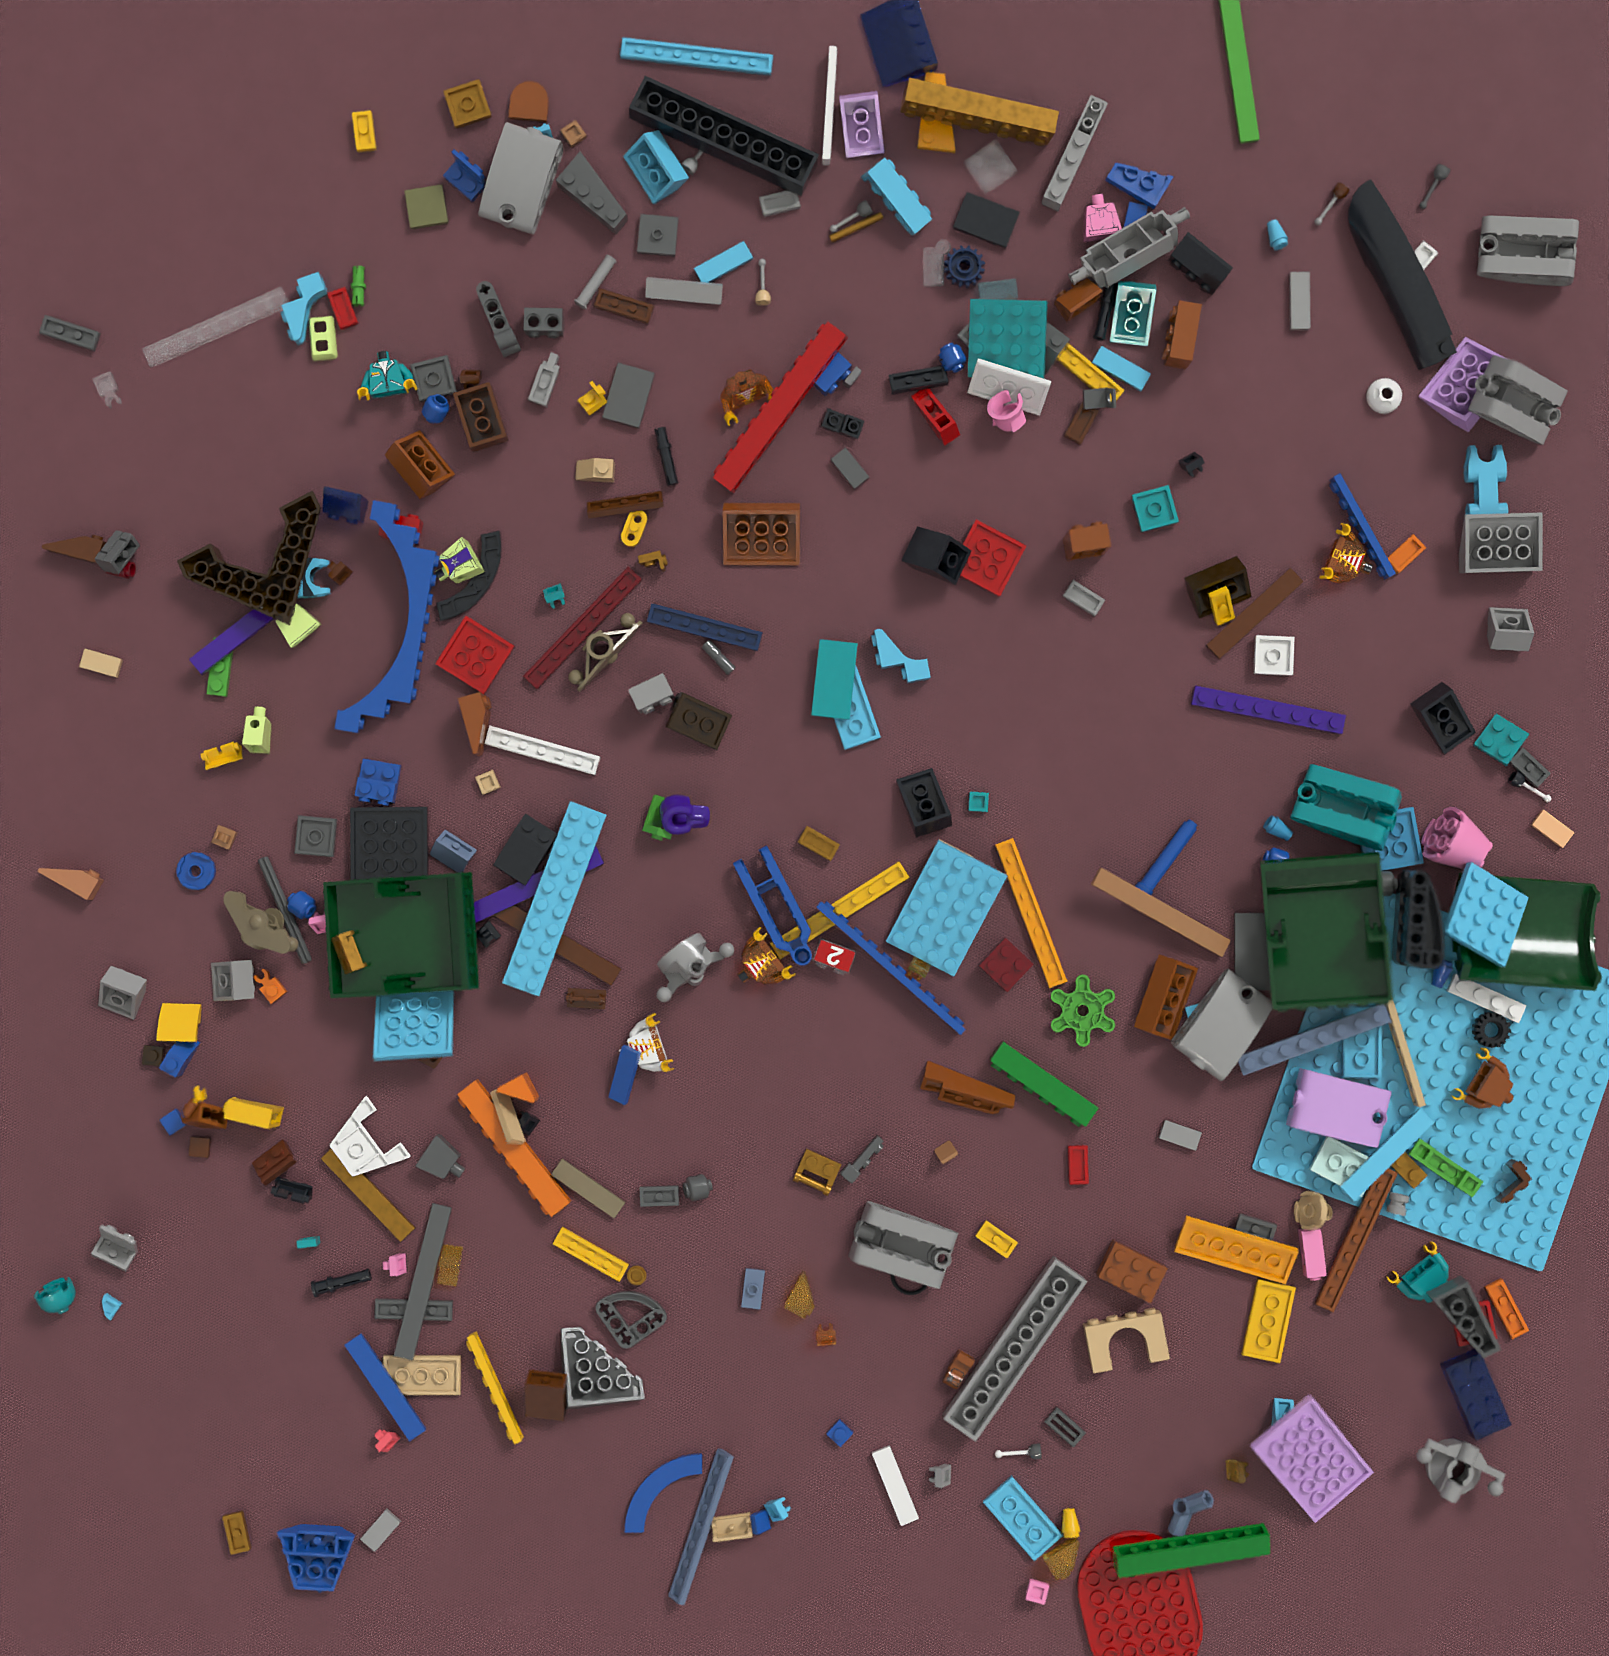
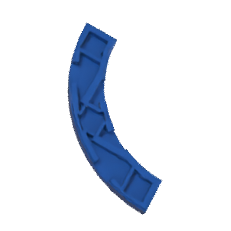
M702 1453L683 1455L666 1462L644 1479L629 1505L625 1521V1533H644L648 1510L656 1496L666 1486L680 1478L702 1474Z

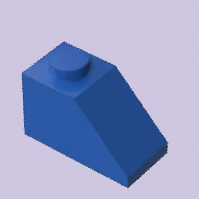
M176 1042L168 1051L159 1069L175 1078L182 1076L201 1042Z

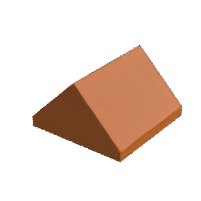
M527 1072L497 1089V1092L532 1103L539 1099V1094Z

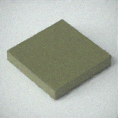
M442 184L404 190L411 230L449 223Z

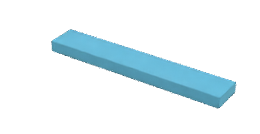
M1419 1108L1339 1188L1354 1202L1434 1123L1433 1120Z

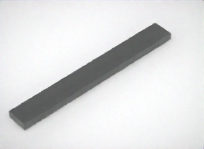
M436 1203L432 1204L394 1353L396 1357L414 1360L452 1207Z

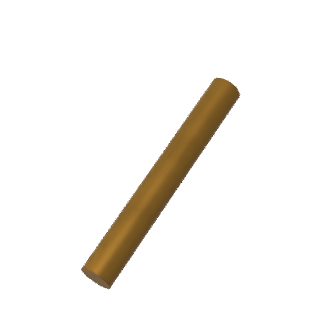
M878 212L829 235L830 241L833 243L882 220V213Z

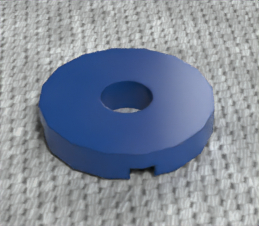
M192 852L180 859L177 864L176 874L184 887L191 890H201L213 882L216 868L209 856L204 853ZM196 865L201 869V873L197 877L193 876L191 872L192 868Z

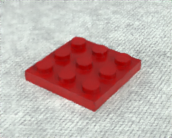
M976 519L963 543L964 546L971 550V553L960 577L1000 597L1027 546Z
M465 616L435 664L485 695L515 646L473 619Z

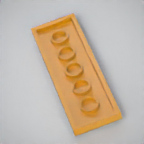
M1186 1216L1175 1244L1174 1252L1286 1284L1298 1255V1248Z

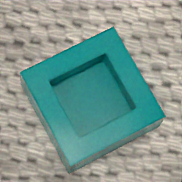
M969 792L968 811L988 812L989 793Z
M320 1236L300 1238L297 1240V1249L318 1246L320 1244Z

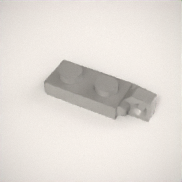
M551 352L548 361H543L540 364L528 401L547 407L560 366L557 365L559 359L557 354Z

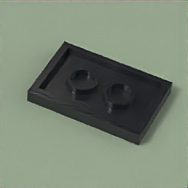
M967 192L953 229L1006 249L1020 212Z

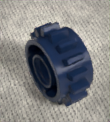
M961 245L959 250L953 248V254H947L948 260L944 261V265L948 267L944 268V273H948L946 279L952 280L951 285L956 283L959 288L962 286L969 288L970 284L976 285V280L981 281L982 276L980 274L985 272V269L981 267L985 266V261H981L983 255H978L977 249L971 250L970 246L963 248ZM965 263L969 266V269L966 271L961 270L959 265Z

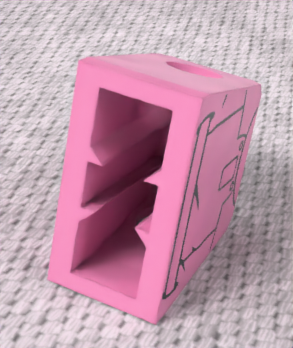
M1103 194L1093 195V205L1086 207L1084 242L1103 240L1122 229L1114 204H1104Z

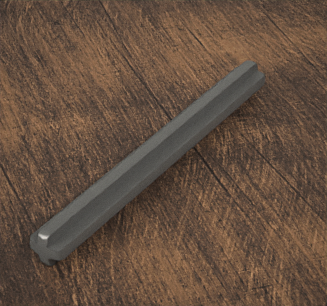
M268 857L260 858L258 860L259 866L278 910L283 914L287 931L290 937L298 940L299 945L296 952L302 964L308 963L312 958L293 914L287 909L288 902Z

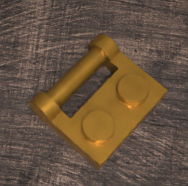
M806 1148L792 1181L804 1183L822 1191V1194L828 1196L842 1164ZM805 1169L827 1179V1184L825 1185L802 1175L803 1170Z

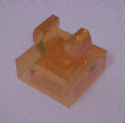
M829 1323L828 1331L822 1330V1324L818 1325V1331H816L817 1346L836 1344V1332L833 1330L832 1323Z

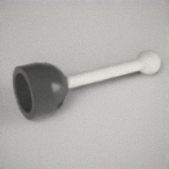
M1040 1443L1030 1445L1028 1450L1007 1452L997 1450L995 1452L997 1458L1007 1455L1028 1454L1032 1459H1042Z

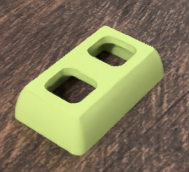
M334 317L309 318L312 360L336 359L337 345ZM316 322H326L327 330L316 333L314 324ZM327 340L328 350L318 352L316 350V342Z

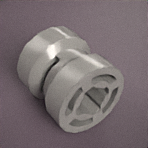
M1390 1192L1389 1199L1391 1202L1387 1205L1386 1211L1406 1216L1407 1209L1405 1204L1409 1202V1196Z

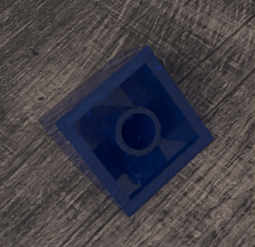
M324 486L323 512L328 515L327 518L339 521V518L346 519L347 523L357 525L358 522L364 523L369 501L363 495Z

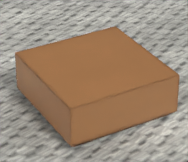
M576 120L560 130L571 148L587 137Z

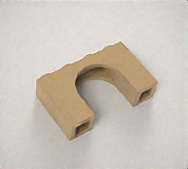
M1155 1308L1145 1309L1143 1313L1138 1314L1135 1311L1127 1312L1122 1317L1110 1315L1106 1317V1320L1089 1319L1087 1323L1083 1324L1090 1366L1093 1373L1113 1370L1109 1353V1342L1112 1335L1122 1328H1134L1142 1333L1147 1357L1151 1363L1170 1359L1162 1315Z

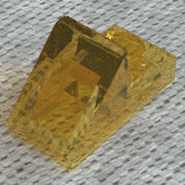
M443 1245L438 1263L440 1268L437 1284L457 1286L463 1247Z

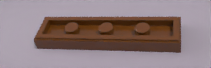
M662 491L587 502L588 519L664 507Z

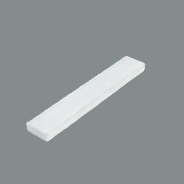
M829 46L822 165H829L831 156L837 59L836 46Z
M489 726L484 743L592 775L596 774L600 756Z

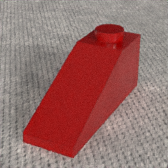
M929 388L922 389L911 396L944 446L960 436L955 420Z

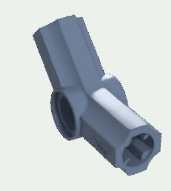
M1208 1490L1184 1498H1177L1173 1502L1174 1513L1168 1526V1532L1176 1536H1184L1192 1515L1213 1507L1214 1500Z

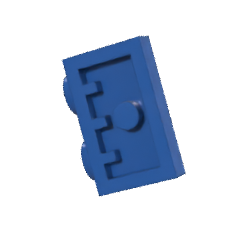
M453 149L451 153L455 162L444 173L443 177L473 202L484 190L486 177L482 174L483 170L476 164L472 165L468 161L469 158L460 151L458 153Z

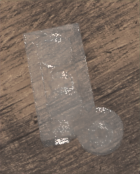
M941 239L937 242L935 248H923V286H944V255L948 254L951 250L949 241Z

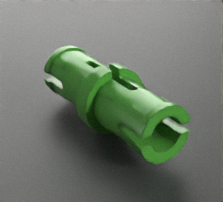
M353 266V283H351V289H353L352 305L359 307L360 304V306H364V289H366V284L364 283L365 267L358 266L357 268V266Z

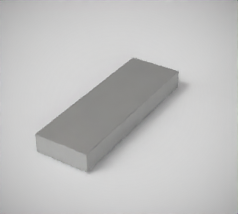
M1290 272V330H1309L1310 272Z

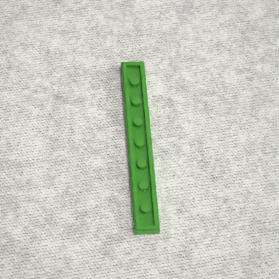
M1219 0L1239 143L1257 142L1260 138L1239 0Z

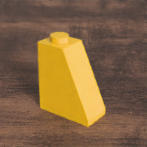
M238 1098L228 1099V1102L226 1101L223 1107L225 1119L266 1129L280 1126L284 1107Z

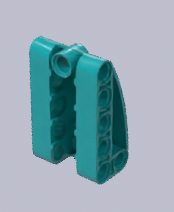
M1310 764L1303 784L1298 788V797L1290 819L1334 837L1374 850L1383 851L1389 832H1392L1395 827L1396 813L1402 799V794L1400 790L1388 785ZM1306 791H1312L1311 796H1303Z

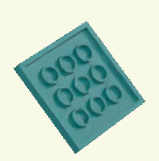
M970 299L968 377L973 376L979 358L1044 379L1048 301Z

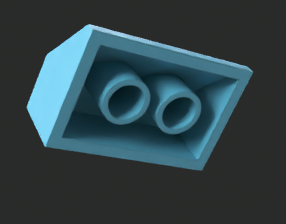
M659 130L644 133L623 156L653 204L678 190L689 179Z

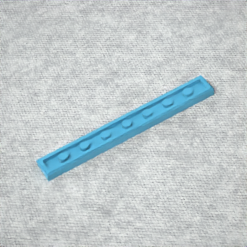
M622 38L620 54L621 59L771 76L773 55L632 38Z

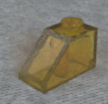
M802 1271L784 1303V1308L804 1319L806 1315H811L815 1305H813L814 1299L807 1274Z
M1077 1537L1069 1538L1043 1554L1044 1561L1056 1580L1067 1578L1074 1569L1080 1544Z

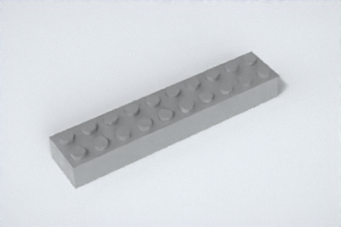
M1052 1256L943 1412L944 1420L976 1442L1087 1283L1083 1276Z

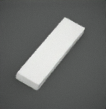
M890 1445L872 1452L900 1525L903 1526L919 1519Z

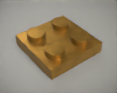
M479 79L443 91L456 129L492 117Z

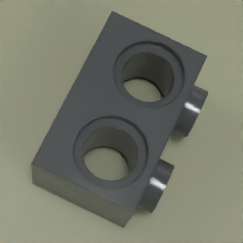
M524 308L525 334L531 338H539L540 335H547L548 338L564 336L563 309ZM538 320L539 324L536 327H531L530 322ZM557 320L558 325L553 328L549 327L550 321Z

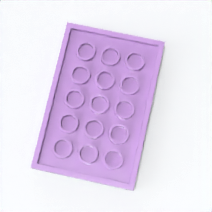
M1310 1394L1250 1445L1315 1523L1374 1473Z

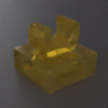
M914 956L908 967V975L910 976L912 972L918 974L917 980L919 981L922 977H926L931 965Z
M1233 1459L1226 1460L1227 1480L1237 1483L1246 1482V1477L1249 1476V1473L1245 1472V1466H1248V1463Z

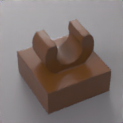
M462 370L460 383H464V390L468 389V384L470 383L474 386L479 385L482 378L481 370Z
M331 561L327 565L332 570L328 576L340 586L353 573L342 561L338 564Z

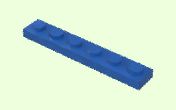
M1339 473L1329 480L1331 482L1330 488L1333 493H1337L1341 508L1347 511L1349 515L1348 520L1353 527H1356L1360 542L1366 545L1369 558L1376 563L1377 573L1384 580L1393 576L1396 573L1342 475Z

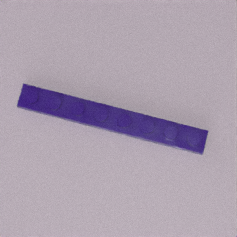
M1194 686L1191 705L1336 734H1343L1346 715L1200 686Z

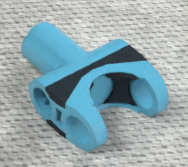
M308 558L297 598H317L331 594L330 588H320L313 581L315 572L323 569V567H327L329 560Z

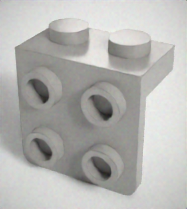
M101 1225L99 1227L101 1237L91 1252V1256L126 1272L138 1253L135 1238L127 1233H124V1235L118 1233L117 1229L110 1225L106 1227Z

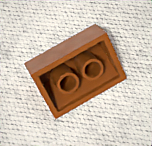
M420 430L395 441L385 453V457L419 499L434 493L455 476V473Z

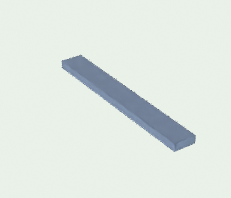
M717 1448L668 1595L679 1605H685L734 1456L723 1449Z

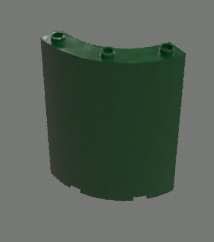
M1459 873L1454 896L1456 894L1463 873ZM1495 876L1529 897L1505 967L1497 966L1451 938L1452 952L1457 954V960L1454 961L1459 980L1596 991L1598 984L1602 980V974L1599 971L1594 950L1596 941L1594 935L1597 903L1600 902L1601 898L1595 884Z

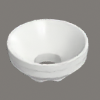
M1383 378L1376 380L1367 390L1368 405L1374 411L1382 414L1394 411L1402 400L1400 386L1391 379ZM1388 388L1392 391L1390 399H1385L1382 396L1383 389Z

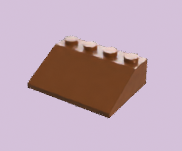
M723 503V565H800V503Z

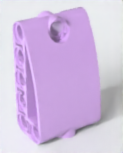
M1299 1068L1296 1080L1298 1088L1294 1094L1293 1108L1290 1107L1286 1125L1378 1148L1383 1126L1387 1122L1386 1114L1392 1091ZM1378 1112L1380 1120L1374 1123L1372 1117Z

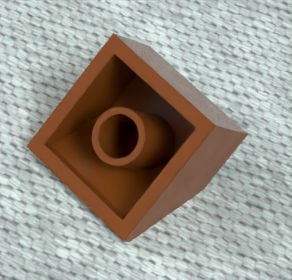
M1088 278L1083 281L1081 280L1076 285L1072 284V288L1067 292L1063 290L1056 295L1057 299L1054 305L1066 322H1069L1099 300L1103 291Z

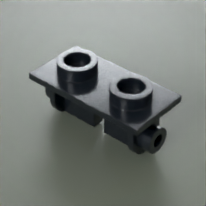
M277 1177L275 1179V1186L271 1189V1194H274V1197L287 1199L289 1194H291V1201L305 1204L309 1203L310 1199H312L313 1186Z

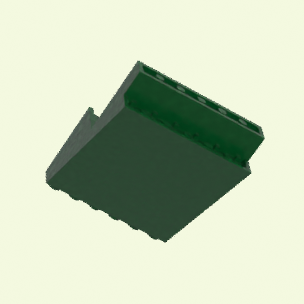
M1367 852L1260 861L1272 1008L1277 1009L1278 1012H1285L1289 1010L1288 1008H1296L1297 1010H1308V1007L1327 1009L1328 1006L1334 1005L1338 1008H1346L1349 1004L1363 1007L1368 1006L1369 1003L1387 1005L1389 1002H1393L1389 938L1385 924L1380 853Z
M472 872L323 882L330 998L479 989ZM354 930L355 934L352 936L362 962L366 963L367 966L345 975L331 939L337 935Z

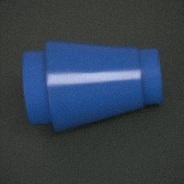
M1444 959L1443 964L1433 970L1431 984L1442 988L1454 969L1452 968L1453 963Z

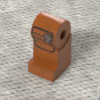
M958 1349L947 1368L948 1370L942 1382L957 1389L969 1368L975 1362L974 1357Z

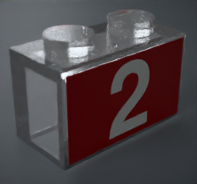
M820 938L813 961H816V966L824 969L830 966L834 968L833 972L844 975L845 972H850L857 951Z

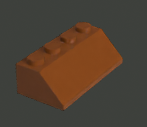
M1159 954L1152 976L1148 982L1145 996L1142 999V1005L1136 1017L1134 1027L1172 1040L1178 1029L1198 968Z

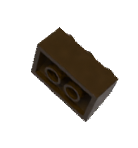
M1238 556L1184 578L1187 593L1199 619L1213 613L1208 593L1224 586L1229 590L1232 605L1252 597L1247 569Z

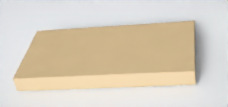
M394 1355L383 1356L384 1367L403 1395H461V1355H415L414 1360Z

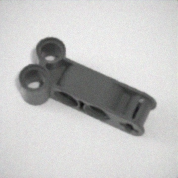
M487 281L480 282L477 285L476 291L503 357L505 358L521 351L492 284ZM492 307H498L496 311L489 312ZM499 324H505L503 328L497 329Z

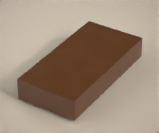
M1082 402L1064 437L1081 445L1099 410L1095 408L1084 409Z

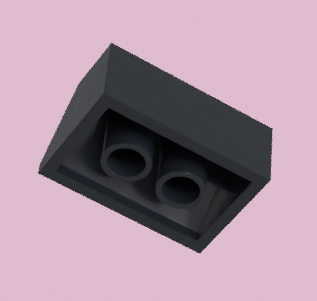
M1189 232L1168 259L1174 269H1180L1185 273V277L1189 281H1195L1200 285V289L1204 293H1210L1211 295L1216 292L1233 269L1231 265Z

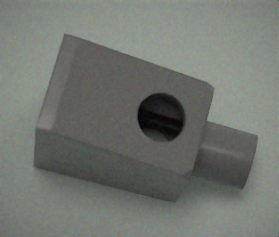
M440 1134L434 1137L416 1164L417 1168L442 1179H445L449 1173L460 1178L466 1169L457 1163L461 1154Z

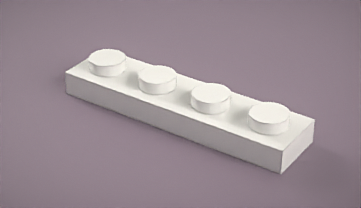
M1457 974L1453 975L1447 992L1496 1014H1500L1516 1023L1520 1022L1527 1006L1473 981L1459 980Z

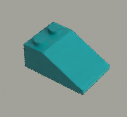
M1118 281L1110 342L1148 346L1157 291L1155 284Z

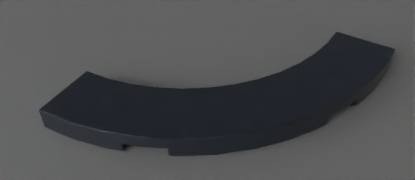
M500 531L481 534L482 552L480 564L485 572L473 577L468 585L454 596L436 602L441 622L457 617L471 609L490 589L501 561L502 541Z

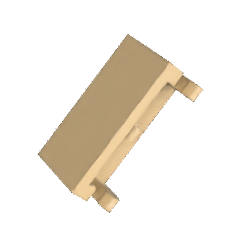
M750 1512L713 1518V1542L752 1537Z

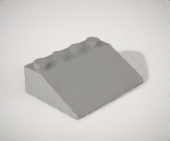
M1543 512L1464 515L1459 550V573L1542 571Z

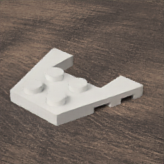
M367 1096L363 1098L329 1145L352 1177L411 1157L401 1142L383 1154L363 1127L361 1121L377 1110Z

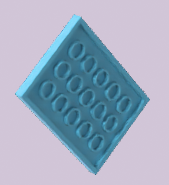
M938 840L886 942L955 976L1007 875Z

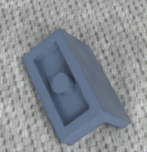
M444 830L435 840L430 855L457 873H462L477 850L447 830Z

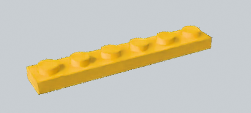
M475 1331L467 1337V1347L470 1352L473 1351L476 1357L474 1359L475 1365L478 1370L481 1369L484 1375L482 1376L484 1385L486 1387L489 1386L491 1401L494 1405L497 1404L498 1416L500 1421L506 1424V1434L509 1440H513L514 1444H517L523 1440L524 1436L479 1335Z

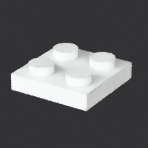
M1256 635L1253 674L1292 676L1295 637Z

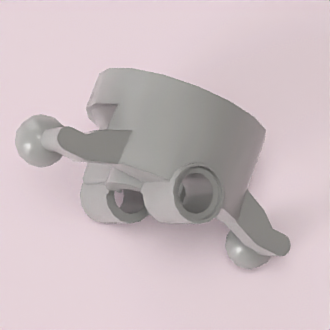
M700 933L694 934L678 944L657 963L659 969L669 980L667 987L658 989L656 993L658 1000L661 1002L669 1001L676 989L687 982L692 986L699 985L703 980L705 969L714 962L732 956L734 954V946L726 942L720 946L719 952H710L705 946L707 944L706 940Z
M1428 1438L1424 1448L1417 1451V1460L1425 1464L1426 1474L1431 1483L1438 1489L1441 1497L1453 1503H1457L1461 1494H1465L1475 1487L1480 1480L1481 1471L1496 1477L1495 1481L1488 1484V1492L1492 1496H1500L1503 1493L1502 1482L1506 1474L1487 1465L1479 1452L1480 1449L1470 1443L1454 1438L1444 1439L1439 1442ZM1457 1461L1465 1462V1469L1462 1475L1450 1479L1453 1467L1458 1464Z

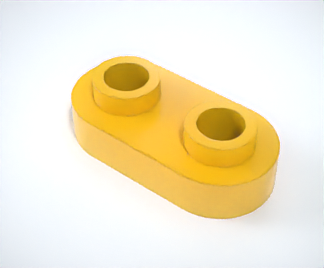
M644 511L630 512L621 534L622 542L628 547H635L641 540L647 524V516ZM636 517H640L641 522L636 523L634 519ZM634 535V540L629 541L628 536Z

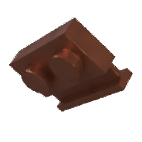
M283 1139L252 1162L258 1176L261 1178L262 1184L265 1186L297 1163L287 1142Z

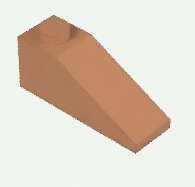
M39 868L37 871L86 900H93L104 882L99 877L100 874L92 869L84 871Z

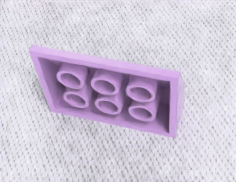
M1465 337L1456 348L1457 353L1447 359L1420 393L1419 398L1452 424L1469 432L1480 418L1478 415L1468 411L1477 390L1475 388L1476 380L1485 373L1492 355L1503 356Z

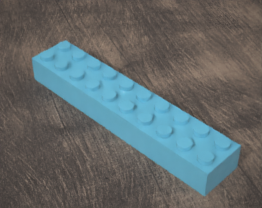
M570 801L506 971L503 984L536 996L540 995L605 822L606 814Z

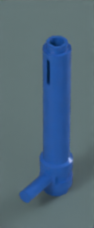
M1190 819L1187 822H1183L1142 880L1136 883L1135 887L1152 896L1156 885L1197 831L1196 827L1198 825Z

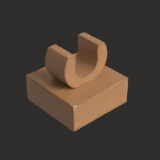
M218 825L211 843L231 850L238 832Z

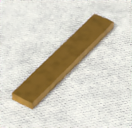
M332 1149L321 1158L400 1242L415 1229V1226L364 1173L352 1177Z

